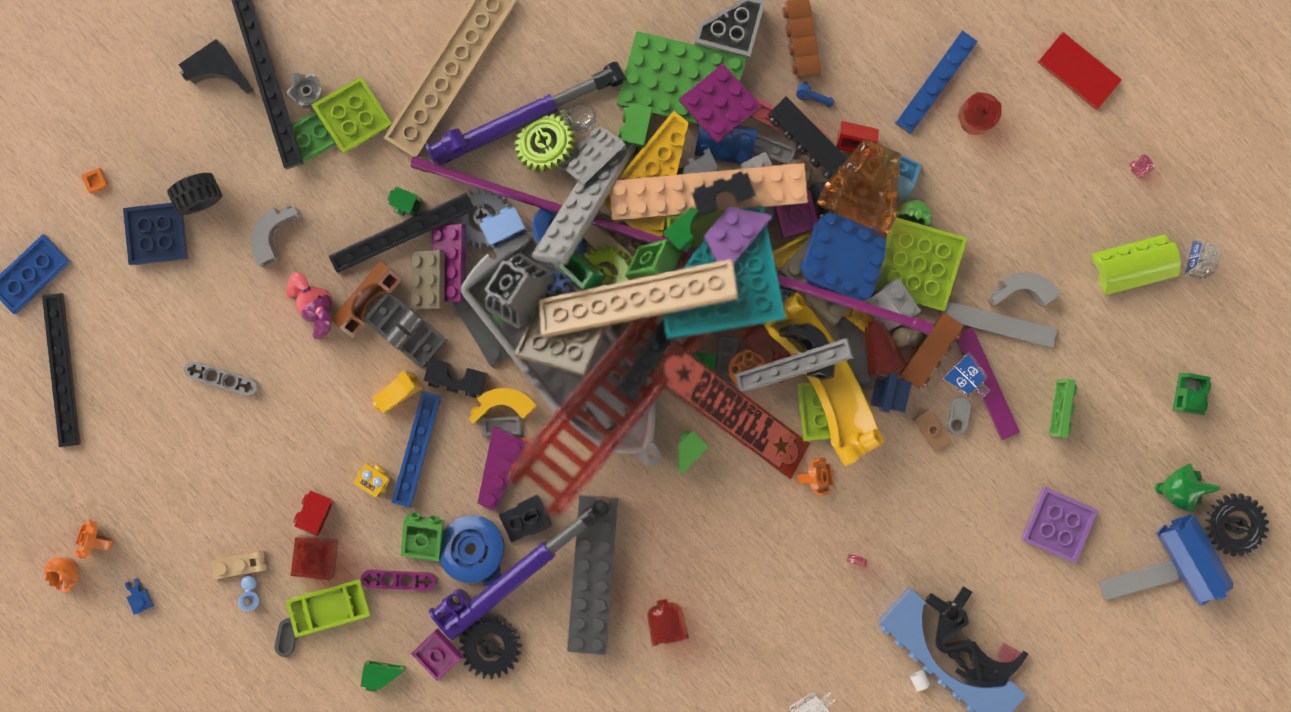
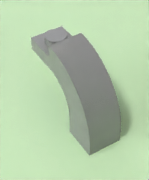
M288 206L283 208L281 213H279V210L272 208L259 218L251 235V251L258 266L264 267L279 260L273 244L275 232L283 224L302 216L298 208Z
M1018 273L1000 280L998 283L1002 289L998 287L990 293L992 297L988 301L993 306L1012 292L1022 290L1031 294L1042 307L1049 304L1061 293L1051 281L1041 275Z

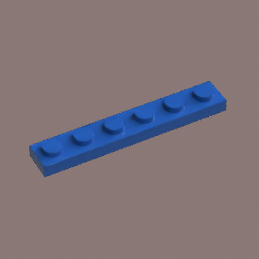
M962 30L895 122L896 125L909 134L913 132L978 42L976 39Z
M425 391L421 393L391 503L409 508L412 505L442 396Z

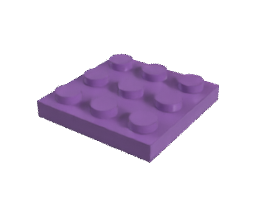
M1043 487L1021 540L1076 563L1098 510Z

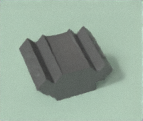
M521 253L512 256L509 261H502L485 288L488 293L485 298V309L517 329L528 326V317L535 315L539 299L548 294L547 286L554 283V273Z

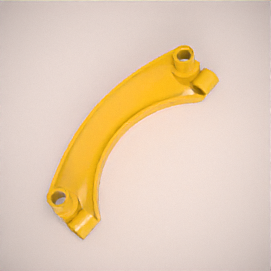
M794 293L782 301L785 320L763 323L768 333L792 356L803 353L805 350L798 342L779 336L780 328L786 327L788 324L802 325L810 323L823 332L830 344L835 342L799 293ZM847 360L835 364L833 378L819 380L807 376L821 401L828 421L832 445L844 467L883 444V437L871 408Z

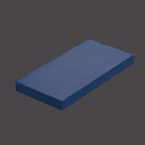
M42 234L0 274V301L13 314H17L64 270L71 261L45 234Z

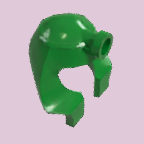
M1189 463L1166 478L1164 483H1157L1155 491L1158 494L1165 495L1166 499L1176 507L1192 513L1194 512L1195 505L1202 503V495L1217 492L1220 490V487L1215 484L1199 482L1201 480V472L1194 471L1192 464Z

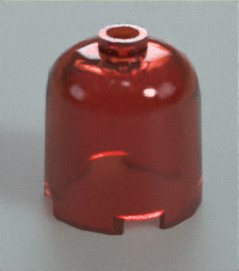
M668 599L656 601L657 605L652 606L647 613L651 645L657 646L662 643L668 644L689 639L681 606L675 602H668Z

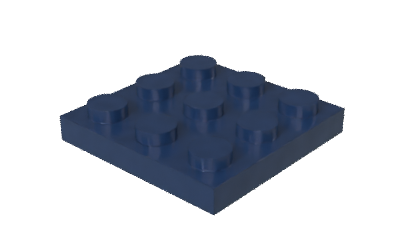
M172 203L123 208L129 265L188 259L184 215L177 214Z

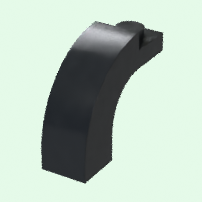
M810 323L802 325L788 324V326L780 328L779 336L798 342L805 352L830 344L823 332ZM835 364L808 372L806 376L819 380L833 378Z

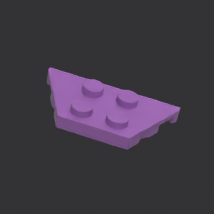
M729 206L704 237L714 259L717 262L732 260L734 264L771 220L772 216Z

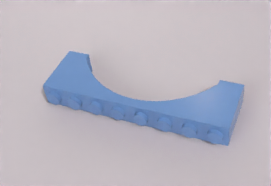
M908 587L878 620L882 624L879 628L887 635L891 633L896 637L894 642L902 649L905 646L910 650L908 655L916 662L918 660L923 662L922 668L930 675L932 673L937 675L939 678L936 681L944 688L950 687L953 690L950 694L959 702L961 699L967 703L965 708L970 712H1012L1027 695L1009 679L991 686L972 684L950 676L936 664L926 646L922 628V612L926 602Z

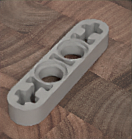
M189 362L184 369L186 376L191 379L239 394L252 396L259 390L257 381L252 378L200 362ZM196 365V369L204 372L203 374L194 373L193 375L190 369ZM212 370L217 373L215 381L208 379V373ZM229 376H233L236 380L233 387H229L226 384V379ZM251 382L253 390L247 392V388L241 387L240 383L249 384Z

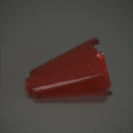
M879 320L868 322V326L865 327L868 374L876 375L875 371H881L884 374L901 368L902 364L905 365V359L884 322H879Z

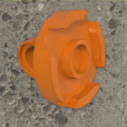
M825 457L814 458L810 463L809 472L797 474L798 484L810 483L813 492L817 496L829 495L832 491L829 487L834 483L831 464H826L827 459Z
M86 520L87 525L82 524L76 539L79 551L75 550V557L83 559L89 556L92 548L109 551L113 544L112 539L97 535L96 521Z

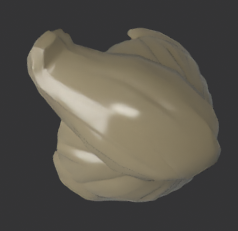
M901 324L894 328L890 338L884 342V346L888 348H916L924 340L926 333Z

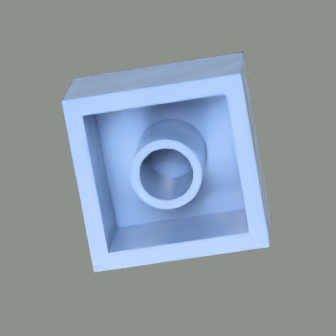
M506 207L500 210L501 214L495 217L493 215L487 216L479 224L492 249L514 237L528 233L515 207Z

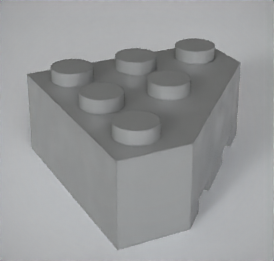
M740 0L708 20L702 21L699 24L694 45L747 57V62H749L765 1Z

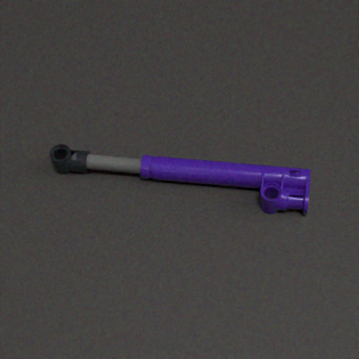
M617 61L609 63L603 68V71L591 75V79L554 96L548 94L544 98H539L462 134L459 128L452 129L445 133L439 142L432 145L427 143L425 146L434 164L441 166L519 130L545 115L558 111V107L594 90L600 91L610 85L611 87H616L622 84L623 79L626 80V77Z
M604 496L597 498L579 513V517L548 543L542 542L538 548L532 550L474 599H471L464 590L455 589L442 600L438 607L429 609L431 618L449 639L454 640L544 567L548 561L555 558V552L586 527L590 528L602 517L606 516L611 509V501ZM597 503H604L606 510L600 511L597 508ZM453 596H458L461 603H456L453 600Z

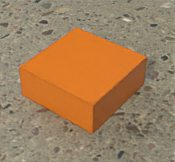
M101 168L81 175L88 192L91 194L109 186Z

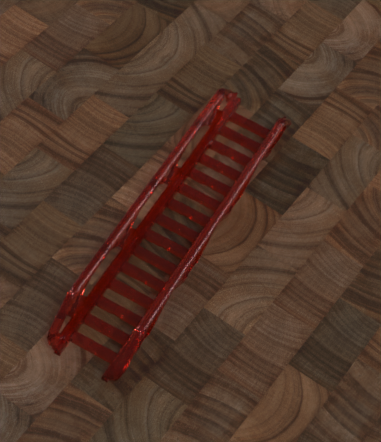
M688 256L676 271L683 270L692 256ZM663 314L649 316L646 320V317L633 320L508 470L507 476L514 487L526 475L555 499L545 510L548 515L559 517L566 511L667 387L668 379L663 369L660 371L663 373V376L653 369L649 375L653 381L648 387L642 385L638 391L641 395L634 402L616 392L617 387L607 380V377L612 372L623 379L627 371L619 363L624 357L634 363L638 356L631 349L636 343L644 348L648 340L643 335L648 329L654 333L658 327L655 320L660 315L663 317ZM711 332L687 336L688 339L683 345L674 338L669 346L676 351L674 355L682 357L684 352L692 357ZM663 353L659 361L664 365L668 356ZM600 386L629 409L623 417L594 394ZM588 400L617 423L611 432L582 409ZM576 415L605 438L599 446L570 424V421ZM553 429V431L548 435V437L545 440H543L547 436V434ZM563 430L592 453L587 461H584L557 438ZM550 445L580 468L574 477L544 453ZM538 460L567 483L561 492L532 469Z

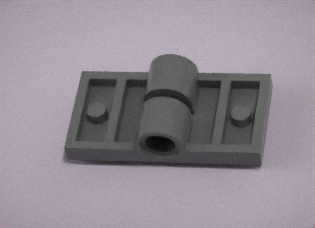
M392 293L384 294L365 317V322L421 369L427 365L429 358L432 359L447 341L443 335Z

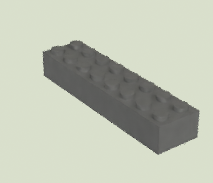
M580 494L578 517L579 513L602 496ZM607 497L611 501V509L608 514L590 528L586 527L576 535L567 652L606 655L618 497ZM597 503V508L600 511H605L606 505L604 503Z

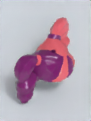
M292 273L286 289V295L290 298L297 295L296 308L298 313L305 321L315 322L313 338L322 339L331 329L332 320L329 312L333 307L332 296L323 288L309 286L306 277L301 273Z

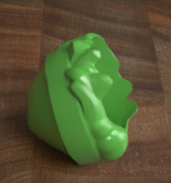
M909 200L902 203L895 213L897 218L929 227L932 225L933 213L922 200Z

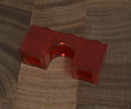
M757 324L742 336V339L756 354L764 349H771L773 357L769 363L792 356L790 353L788 355L785 353L784 347L768 333L763 324Z

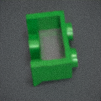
M1179 373L1173 411L1205 415V411L1208 408L1207 398L1208 392L1211 389V377ZM1184 389L1206 391L1204 411L1182 408Z

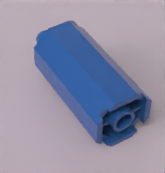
M1188 514L1171 521L1172 524L1169 527L1166 524L1162 526L1156 534L1194 601H1197L1198 605H1204L1212 599L1217 601L1224 599L1227 596L1226 592L1233 588L1234 583L1196 516Z

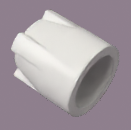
M924 670L910 676L916 691L929 687L930 683Z

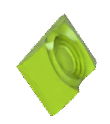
M361 579L344 582L285 600L295 638L371 616Z

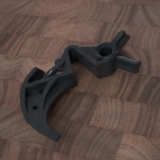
M962 586L953 602H945L933 593H930L926 597L925 602L939 611L935 645L939 651L948 653L949 658L954 659L961 668L966 670L965 673L957 668L955 671L957 674L971 683L991 686L1008 680L1019 669L1029 654L1024 650L1011 662H999L989 658L976 642L970 639L945 644V641L969 624L967 613L962 608L973 592ZM955 609L956 615L949 618V611ZM961 650L969 653L973 669H969L959 656Z

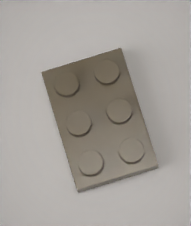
M445 251L412 252L411 309H444Z

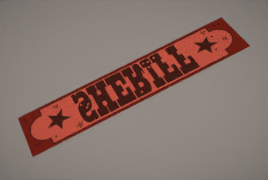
M672 340L651 378L789 479H792L810 443L803 441L800 435Z

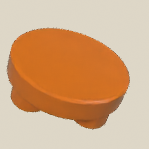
M740 351L729 362V377L738 386L735 374L765 365L766 362L755 351Z

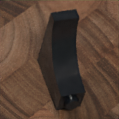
M215 39L178 64L182 69L180 73L186 81L190 80L194 84L209 78H224L238 84L247 94L254 90L218 39Z

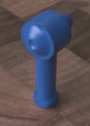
M808 82L798 85L796 92L798 99L808 100L810 98L826 104L828 107L834 105L832 97H826L811 91Z

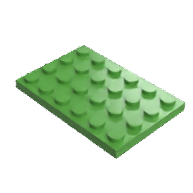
M636 31L625 71L626 80L623 79L617 106L628 108L629 103L652 107V114L666 118L675 111L688 123L699 125L681 105L679 98L722 63L741 83L747 57Z

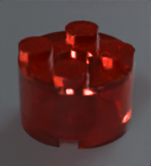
M984 92L973 94L958 110V120L962 129L972 135L988 132L999 122L1002 105L991 94Z

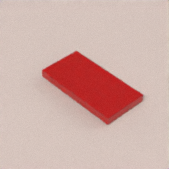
M1064 32L1058 36L1038 61L1041 66L1096 110L1122 80Z

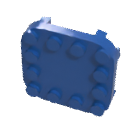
M827 213L817 220L811 228L813 232L804 260L800 262L799 270H802L807 284L864 301L870 298L875 290L885 257L886 240L875 231L834 213Z

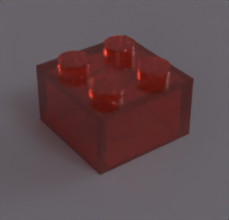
M304 535L295 537L290 576L320 580L333 579L339 539Z

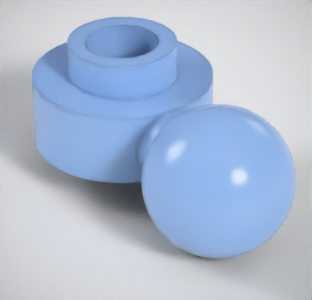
M246 576L241 581V586L245 592L239 597L238 606L242 611L250 612L258 606L259 598L253 592L257 586L256 579L253 576ZM245 599H249L251 604L246 605Z

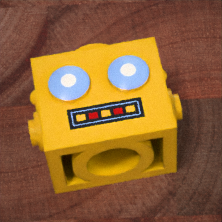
M366 463L363 469L358 471L357 478L353 483L377 498L386 491L387 484L392 477L385 473L386 470L377 464L374 466L371 463Z

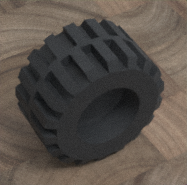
M198 173L185 177L174 183L167 190L172 205L179 215L193 214L216 204L223 196L212 173Z

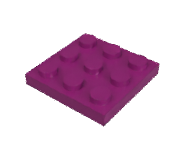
M723 63L679 98L681 105L716 144L761 107L759 102Z

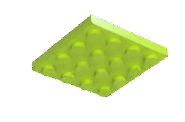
M893 216L886 236L885 257L874 292L893 279H900L916 304L945 312L968 238Z

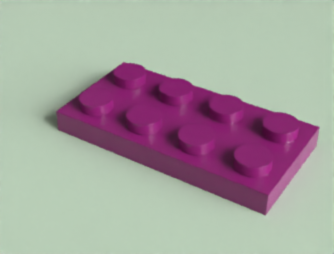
M442 225L432 230V251H445L444 303L465 302V298L461 293V286L466 279V225Z

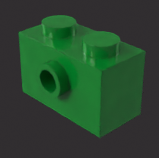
M399 187L391 190L388 196V204L394 208L395 213L405 216V214L412 217L417 215L423 202L418 195Z
M573 252L566 264H559V267L571 278V281L584 290L600 287L606 278L583 254Z

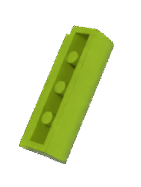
M1166 234L1102 250L1091 255V259L1099 271L1098 284L1105 295L1177 277L1181 269V259L1175 242H1170Z

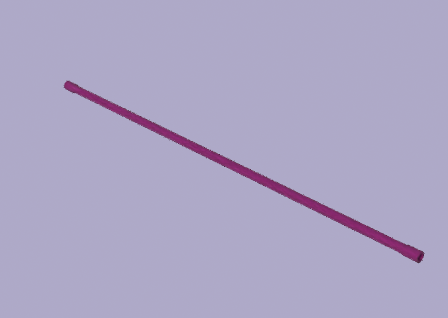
M413 157L411 160V168L439 175L558 214L563 206L433 164L427 160ZM595 216L591 222V225L647 243L666 240V238ZM691 247L686 252L683 250L681 254L692 257L698 248ZM777 274L778 283L781 286L890 320L920 332L930 334L932 331L933 323L909 317Z

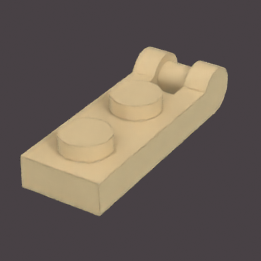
M264 551L211 560L213 579L267 570V564H264L263 559L265 557ZM252 559H256V566L252 565Z

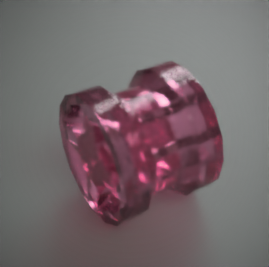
M1145 154L1141 155L1139 160L1130 163L1132 172L1140 179L1147 172L1155 169L1152 160Z

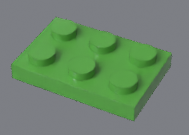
M1057 379L1048 436L1067 438L1070 434V415H1073L1074 412L1073 396L1077 393L1076 380Z

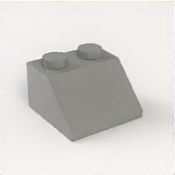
M893 279L873 293L870 298L863 301L909 317H913L921 311L900 279ZM872 315L884 333L901 325Z

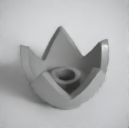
M293 73L292 86L286 93L291 99L298 102L299 105H311L319 99L321 86L314 73L308 75ZM306 88H310L308 94H304Z

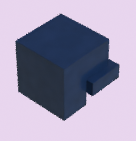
M888 373L887 377L878 375L870 406L879 407V411L889 413L890 410L905 413L912 382L900 380L898 375Z

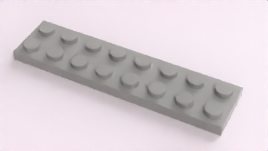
M625 143L584 185L580 182L576 183L533 252L532 256L536 261L563 264L568 262L637 147L635 145Z

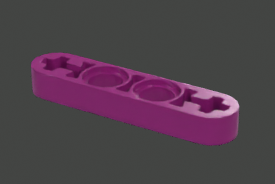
M370 569L365 571L360 578L363 586L382 589L428 591L433 589L437 583L436 576L433 573ZM370 573L372 577L378 578V573H380L381 585L378 584L379 580H373L370 584L368 580H365V577L369 576ZM391 574L394 577L392 585L384 582L385 575ZM410 575L413 577L414 582L411 586L404 584V576ZM417 575L420 576L419 580H425L428 576L429 580H432L433 583H430L427 587L426 583L420 582L418 583L419 586H416L418 581Z

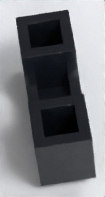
M742 171L731 175L732 178L726 181L724 178L715 180L713 185L707 188L705 185L694 188L695 192L691 194L699 217L718 211L716 197L721 192H730L734 196L736 203L755 197L756 194L748 172L745 174Z
M429 358L424 381L428 382V386L439 388L440 385L446 386L447 391L454 393L462 390L466 392V396L474 398L477 395H482L487 373L467 368L465 376L461 380L455 381L449 375L450 363Z

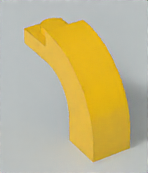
M510 388L493 389L477 398L482 405L480 407L476 405L469 412L471 416L468 419L475 424L491 408L497 405H507L513 408L522 418H525L538 404L521 391Z

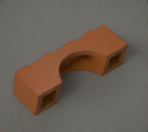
M380 261L331 320L339 329L353 338L365 324V314L370 304L377 297L383 294H390L402 278Z

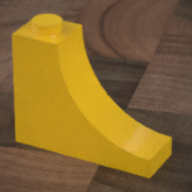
M404 370L398 374V377L391 384L372 396L374 400L372 403L378 412L387 413L424 387L414 372Z

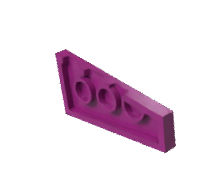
M493 426L478 504L494 512L496 511L529 442Z

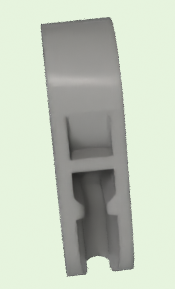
M964 397L955 398L950 406L947 428L952 434L964 433L968 425L971 404ZM955 420H959L962 423V428L959 431H955L952 428V423Z

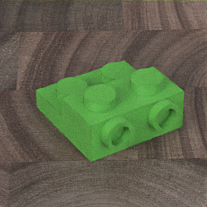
M419 513L406 515L403 521L401 556L439 561L445 520H440V517L436 515L429 516V518L421 517Z

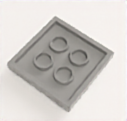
M596 127L584 141L577 144L576 149L570 154L571 158L564 157L566 164L561 162L559 166L584 185L625 143L603 127Z

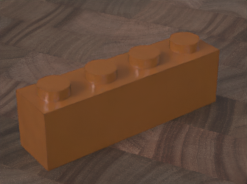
M941 312L933 324L931 333L925 335L924 340L916 348L898 375L906 381L912 382V385L920 389L921 386L924 388L930 380L928 377L932 371L935 372L941 365L940 359L942 356H946L952 349L951 343L953 340H958L962 335L964 325L945 312Z

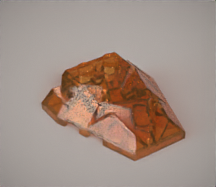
M864 139L823 186L817 204L829 210L830 213L841 215L869 229L873 228L880 232L890 233L897 216L896 204L899 191L897 189L900 176L901 153Z

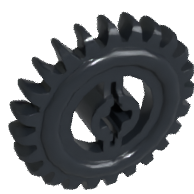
M1231 493L1230 499L1227 495H1223L1224 501L1216 499L1219 506L1210 505L1214 512H1206L1211 516V519L1204 520L1211 524L1204 527L1206 530H1211V533L1206 536L1214 538L1210 543L1213 545L1218 544L1216 550L1224 548L1223 554L1230 553L1232 557H1235L1237 553L1240 557H1243L1244 553L1250 555L1251 549L1254 551L1258 550L1257 544L1263 545L1262 538L1267 539V536L1264 534V532L1269 531V528L1265 527L1269 520H1264L1267 513H1261L1264 507L1261 505L1257 507L1258 500L1252 501L1251 496L1244 497L1240 493L1237 497L1236 494ZM1235 511H1242L1249 517L1251 527L1248 526L1245 518L1233 515L1228 517V515ZM1230 522H1235L1238 526L1245 527L1247 529L1236 527L1233 523ZM1225 529L1231 533L1243 534L1246 532L1248 534L1241 539H1233L1227 534Z
M488 615L487 621L481 617L479 619L480 623L476 621L473 623L474 627L470 626L467 628L469 633H462L466 639L459 640V643L464 644V646L458 650L465 652L462 655L467 660L463 665H471L469 672L476 669L475 676L482 672L483 679L489 674L492 680L495 673L498 678H501V671L507 675V667L512 670L514 669L512 662H519L515 655L522 654L517 650V648L522 647V644L516 643L521 637L514 636L517 629L510 630L512 623L505 625L506 619L499 622L498 616L492 621L491 616ZM489 633L496 634L503 640L505 649L500 648L499 642L495 638L484 640L480 637ZM490 644L493 645L491 652L487 651V646ZM477 645L481 646V653L484 657L492 658L498 655L500 658L495 661L484 660L477 652Z

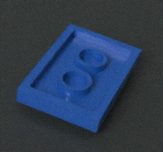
M699 125L694 155L702 157L705 155L704 151L709 148L714 159L742 164L752 159L758 128L739 125L716 144Z

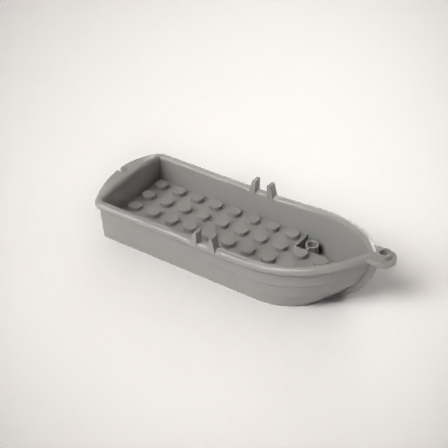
M534 232L519 235L494 248L493 250L497 254V258L492 260L488 254L484 256L471 270L462 284L461 293L515 361L521 372L529 379L532 386L536 388L558 418L574 434L604 450L623 454H637L645 465L650 467L657 465L660 462L661 454L652 443L655 429V404L652 389L647 378L632 401L615 391L636 358L610 324L606 329L586 377L515 357L514 353L526 327L517 329L509 323L494 320L495 314L485 309V298L488 295L485 288L501 262L509 261L512 256L521 253L549 271L562 274L561 280H571V278L557 263L536 261L533 258L532 254L538 246ZM567 283L565 285V289L570 290L571 293L582 291L575 283ZM649 453L655 455L653 460H648L647 455Z

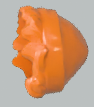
M54 557L44 567L45 581H49V586H54L57 590L68 593L76 586L79 580L78 564L73 558Z

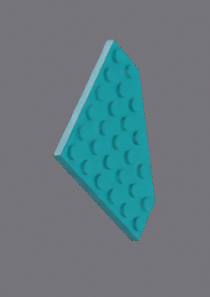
M763 205L744 208L745 210L764 213ZM767 224L733 264L738 298L663 313L667 340L785 320L786 317ZM705 239L689 259L684 269L717 262Z

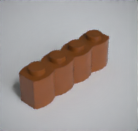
M810 0L786 1L785 7H782L783 18H787L788 25L785 26L786 36L790 37L791 40L788 49L790 56L794 58V63L791 64L793 75L796 74L797 79L819 76L821 74V65Z

